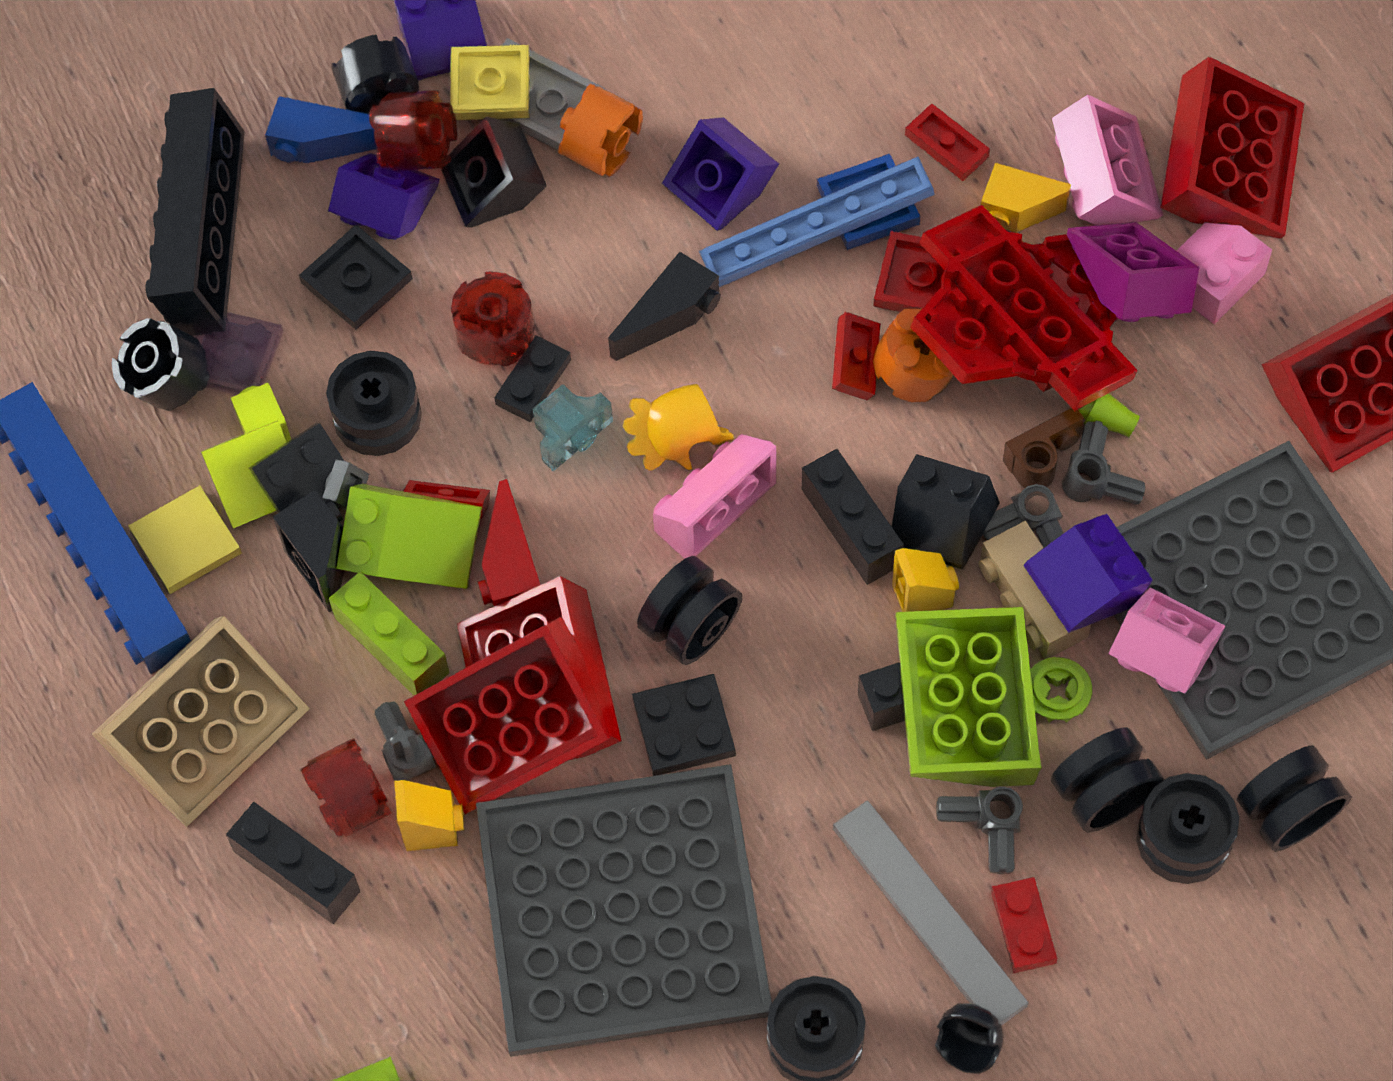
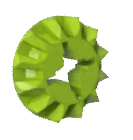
M1051 657L1041 660L1030 669L1035 714L1038 713L1046 717L1048 722L1064 720L1066 723L1071 718L1083 714L1091 701L1092 683L1088 673L1081 665L1067 658ZM1068 682L1065 690V696L1068 700L1066 698L1063 699L1059 695L1047 700L1051 689L1048 683L1058 687Z

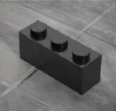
M835 449L802 467V491L865 583L868 585L893 571L895 550L904 548V544L839 450Z
M254 801L226 834L233 851L333 925L361 892L355 874Z

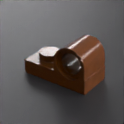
M1070 408L1005 442L1003 462L1021 486L1026 488L1034 484L1044 485L1045 487L1051 485L1054 480L1058 460L1056 449L1064 451L1077 443L1081 437L1084 417L1079 410L1074 411ZM1038 461L1043 463L1045 467L1040 469L1033 468L1028 463Z

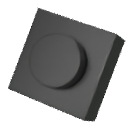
M336 459L332 472L329 473L326 479L325 492L322 498L325 500L331 499L336 506L346 510L350 487L362 483L366 484L370 474L350 462Z

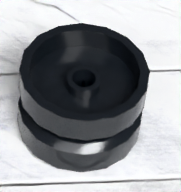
M366 351L354 354L341 362L329 377L326 395L337 435L348 448L363 455L381 456L396 452L410 443L419 430L422 411L413 373L403 360L388 352Z
M690 556L675 565L652 590L640 610L637 626L653 641L661 642L666 640V651L681 664L689 665L706 654L728 629L739 611L742 603V593L722 578L714 581V570L699 558Z
M1128 727L1117 728L1086 743L1065 759L1052 774L1051 782L1061 797L1066 801L1076 800L1072 814L1082 829L1088 833L1109 827L1132 814L1144 805L1153 788L1165 780L1153 761L1150 759H1139L1143 746Z
M1314 745L1302 747L1274 762L1251 780L1238 795L1237 802L1250 819H1264L1259 832L1275 852L1287 849L1314 834L1341 813L1352 798L1339 778H1324L1329 764Z
M1185 773L1168 777L1153 788L1144 803L1136 838L1141 858L1154 873L1168 881L1191 884L1207 880L1221 870L1236 840L1239 814L1235 801L1221 784L1207 776Z
M818 976L795 980L779 991L769 1008L767 1046L772 1063L783 1077L790 1081H842L852 1074L862 1057L866 1025L862 1005L853 992L834 979ZM818 1030L821 1032V1035H811V1031Z

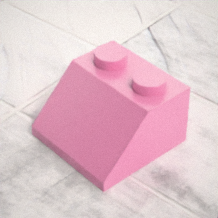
M1204 223L1177 250V252L1199 267L1192 308L1215 324L1265 275L1272 249L1242 226Z
M1150 587L1128 611L1108 654L1117 658L1118 663L1124 668L1134 672L1142 671L1156 679L1157 684L1164 689L1173 692L1180 691L1185 694L1197 679L1223 633L1225 625Z

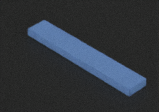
M915 157L699 250L706 268L719 275V287L931 197L935 195L934 189L919 157Z

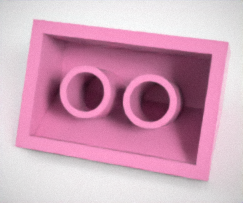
M1086 95L1052 118L1056 132L1055 141L1061 151L1065 166L1064 175L1069 184H1071L1072 207L1079 219L1094 225L1143 222L1155 220L1163 216L1138 120L1135 115Z
M743 434L739 435L732 443L725 442L714 453L711 462L702 470L700 468L693 470L685 479L681 489L673 496L671 494L664 496L657 503L653 513L654 531L684 559L690 556L696 557L776 484V446L770 441Z

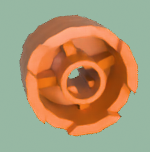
M589 84L576 108L569 107L560 121V128L564 129L565 132L559 145L558 153L598 175L604 176L605 174L611 177L621 168L630 155V152L624 149L631 133L639 136L643 121V111L613 93L594 84Z
M904 309L897 314L876 347L873 359L877 378L880 379L882 377L884 382L894 390L892 394L895 397L909 402H927L931 400L934 395L941 393L948 386L954 376L910 328L914 317L921 309Z

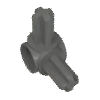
M1100 421L1087 422L1083 428L1079 450L1071 454L1068 470L1062 480V488L1065 494L1076 502H1086L1092 498L1101 500L1103 495L1135 505L1140 504L1145 494V483L1110 472L1111 465L1107 464V460L1103 456L1108 429ZM1079 473L1088 475L1092 481L1083 479Z
M1034 484L1011 497L1012 504L995 511L983 533L986 540H989L1026 521L1032 531H1036L1043 548H1045L1064 534L1058 521L1063 515L1050 489L1044 485ZM1037 495L1043 496L1049 501L1047 511L1038 516L1032 515L1026 510L1028 500Z
M396 702L381 704L375 710V717L387 741L383 745L382 753L394 781H407L435 769V762L421 733L418 734L417 731L409 729L399 705Z
M1002 786L993 790H978L977 797H938L936 803L938 821L977 822L978 829L988 834V862L991 873L1008 874L1014 871V833L1020 832V815L1023 808L1022 800L1016 791ZM997 800L1006 803L1011 811L1010 817L1008 819L995 817L990 810V803Z

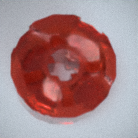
M438 90L389 93L381 100L378 106L371 108L369 122L372 128H374L377 146L376 158L383 168L390 167L395 171L437 169L445 167L451 161L452 157L447 154L450 141H457V120L451 103H443L438 96L440 93Z
M489 271L484 273L485 277L474 279L468 284L465 281L459 286L453 295L451 314L458 346L463 354L481 364L507 367L519 360V356L524 354L533 340L535 325L532 304L528 293L523 289L522 283L518 279L506 273Z
M354 737L307 761L308 765L301 768L303 777L310 790L315 792L319 800L324 798L326 803L319 806V809L330 829H333L337 837L342 835L348 837L393 814L370 764L368 765L366 760L364 761L360 753L362 751L361 747Z

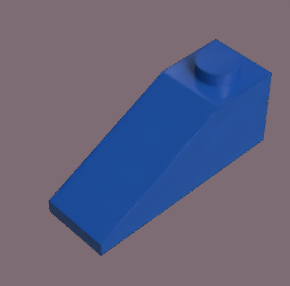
M281 96L278 97L265 134L270 155L284 162L312 163L391 147L395 142L390 118Z

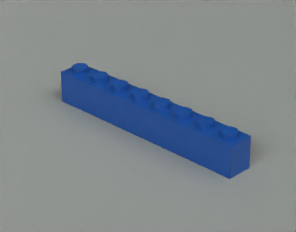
M31 382L0 399V443L4 444L9 441L14 451L8 455L18 473L22 475L28 472L33 480L27 486L39 506L47 503L52 513L46 515V518L58 537L65 534L71 544L66 546L65 549L77 569L83 565L86 567L90 576L84 580L95 599L105 598L110 608L106 609L104 613L116 633L123 629L130 639L123 644L135 665L144 662L148 671L152 674L165 666L191 641L189 634L34 383Z

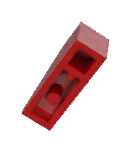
M507 479L499 481L481 564L484 580L477 581L483 604L488 605L492 603L493 607L540 586Z

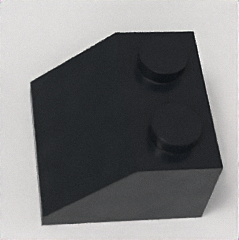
M485 117L439 163L465 227L471 228L523 210L547 186L521 125L510 121Z
M916 454L898 486L891 527L903 542L904 548L941 553L946 565L963 570L1000 502L988 475Z
M314 490L274 515L273 519L284 552L327 611L331 612L332 607L329 598L341 588L345 570L336 569L343 526L340 522L343 521V517L331 499L324 502L317 491Z

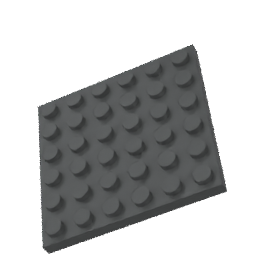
M1290 441L1117 527L1153 579L1146 591L1151 587L1225 625L1223 633L1197 679L1185 694L1180 691H1169L1159 685L1206 760L1393 663V591ZM1130 609L1114 615L1120 626H1122Z
M731 764L476 803L510 1057L768 1017L772 1002Z

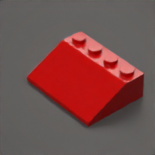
M1210 56L1183 74L1160 208L1196 224L1238 225L1252 234L1280 239L1284 237L1287 228L1305 103Z
M1393 294L1261 364L1278 401L1329 472H1335L1393 440Z
M560 576L457 623V629L465 667H468L562 616L582 653L611 737L609 740L571 759L573 760L589 756L622 740L587 589Z
M562 616L404 701L459 805L462 804L464 814L475 810L476 803L492 801L611 738L582 653Z

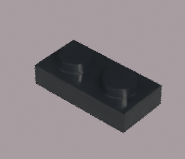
M535 335L494 397L495 404L531 422L570 363L571 353Z

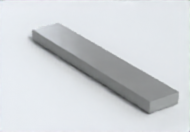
M868 800L833 824L835 833L970 1004H977L989 1010L998 1018V1022L1001 1025L1028 1006V1001Z

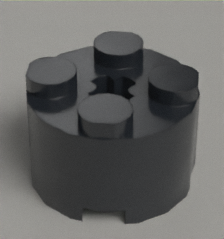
M377 35L357 39L341 50L343 57L337 64L332 63L331 65L346 110L387 117L400 110H411L419 102L417 96L419 91L418 79L406 47L397 37L393 36L392 41H379Z
M151 318L134 323L121 335L120 340L124 341L119 350L118 359L112 358L111 363L113 378L121 390L157 408L170 411L186 404L198 391L203 390L207 386L210 374L206 369V353L196 337L165 321H155Z

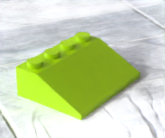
M1023 607L896 612L895 618L910 777L987 787L1034 785L1041 769Z

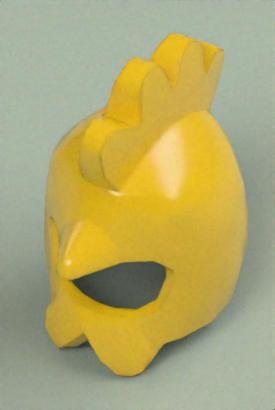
M698 384L686 385L671 390L651 403L644 398H633L630 400L629 406L634 412V416L626 418L623 422V428L626 433L634 435V439L627 444V451L632 456L644 455L643 465L645 469L650 471L659 467L665 460L676 461L685 469L692 470L689 450L693 445L708 441L711 445L719 446L734 440V435L727 428L718 426L713 411Z

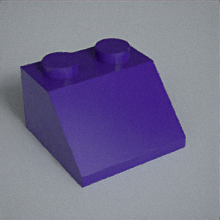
M394 0L397 21L418 81L451 72V47L487 46L475 0Z
M724 117L700 119L662 184L718 231L722 230L761 195L779 163Z
M369 153L338 168L328 211L339 215L340 220L346 224L353 226L365 225L376 229L375 233L380 237L393 240L398 239L415 229L438 188L440 179Z
M1108 514L1073 526L1024 564L1025 569L1068 633L1131 609L1153 581Z

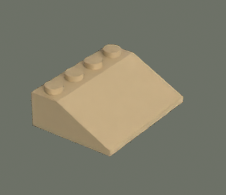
M222 616L210 622L92 733V736L130 775L187 827L310 708L227 618Z

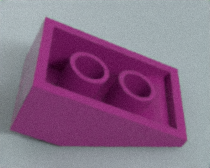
M1137 222L1068 228L1067 237L1101 304L1116 314L1119 320L1137 322L1142 317L1152 316L1169 319L1173 318L1175 314L1192 313L1199 267Z

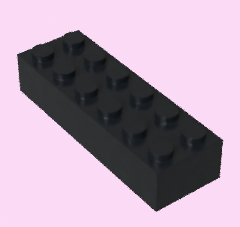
M209 88L170 94L169 111H166L164 116L166 138L165 144L161 146L162 174L157 180V191L159 194L158 210L153 215L155 237L154 244L150 246L149 250L151 272L150 279L146 281L145 285L149 302L155 305L165 321L192 336L225 332L245 136V131L216 89Z

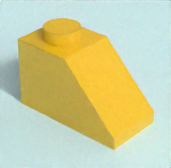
M995 163L982 197L981 205L1006 230L1017 233L1065 212L1069 202L1071 184Z
M906 548L895 550L892 587L902 612L935 611L953 607L955 591L959 590V582L952 566L946 567L941 553Z
M406 780L394 781L397 823L406 851L458 846L457 831L465 830L462 804H454L451 791Z

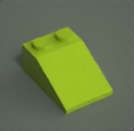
M363 483L351 486L336 569L355 573L362 572L365 575L467 589L482 507Z

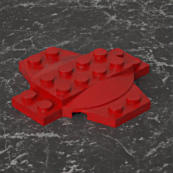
M983 205L923 232L919 243L944 269V272L940 279L941 288L917 313L910 328L961 384L1017 376L1033 381L1042 392L1054 388L1069 406L1076 411L1133 381L1138 370L1112 343L1113 330H1110V327L1118 318L1116 314L1101 304L1067 234L1045 237L1041 244L1032 245L1023 242L1022 234L1007 232Z

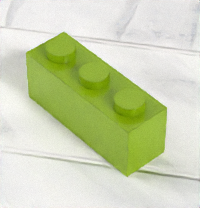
M362 572L357 573L329 598L335 619L413 695L440 682L450 673L445 653Z

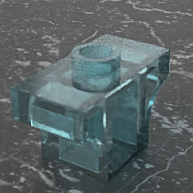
M564 384L533 408L535 427L545 436L540 442L542 461L552 471H555L577 451L582 452L588 449L595 441L597 434L613 422L611 402L601 392L591 397H580L572 393Z

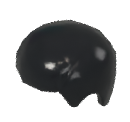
M957 1003L944 1012L937 1025L939 1035L935 1047L949 1065L962 1072L981 1074L991 1069L1004 1043L1002 1025L994 1014L977 1004Z

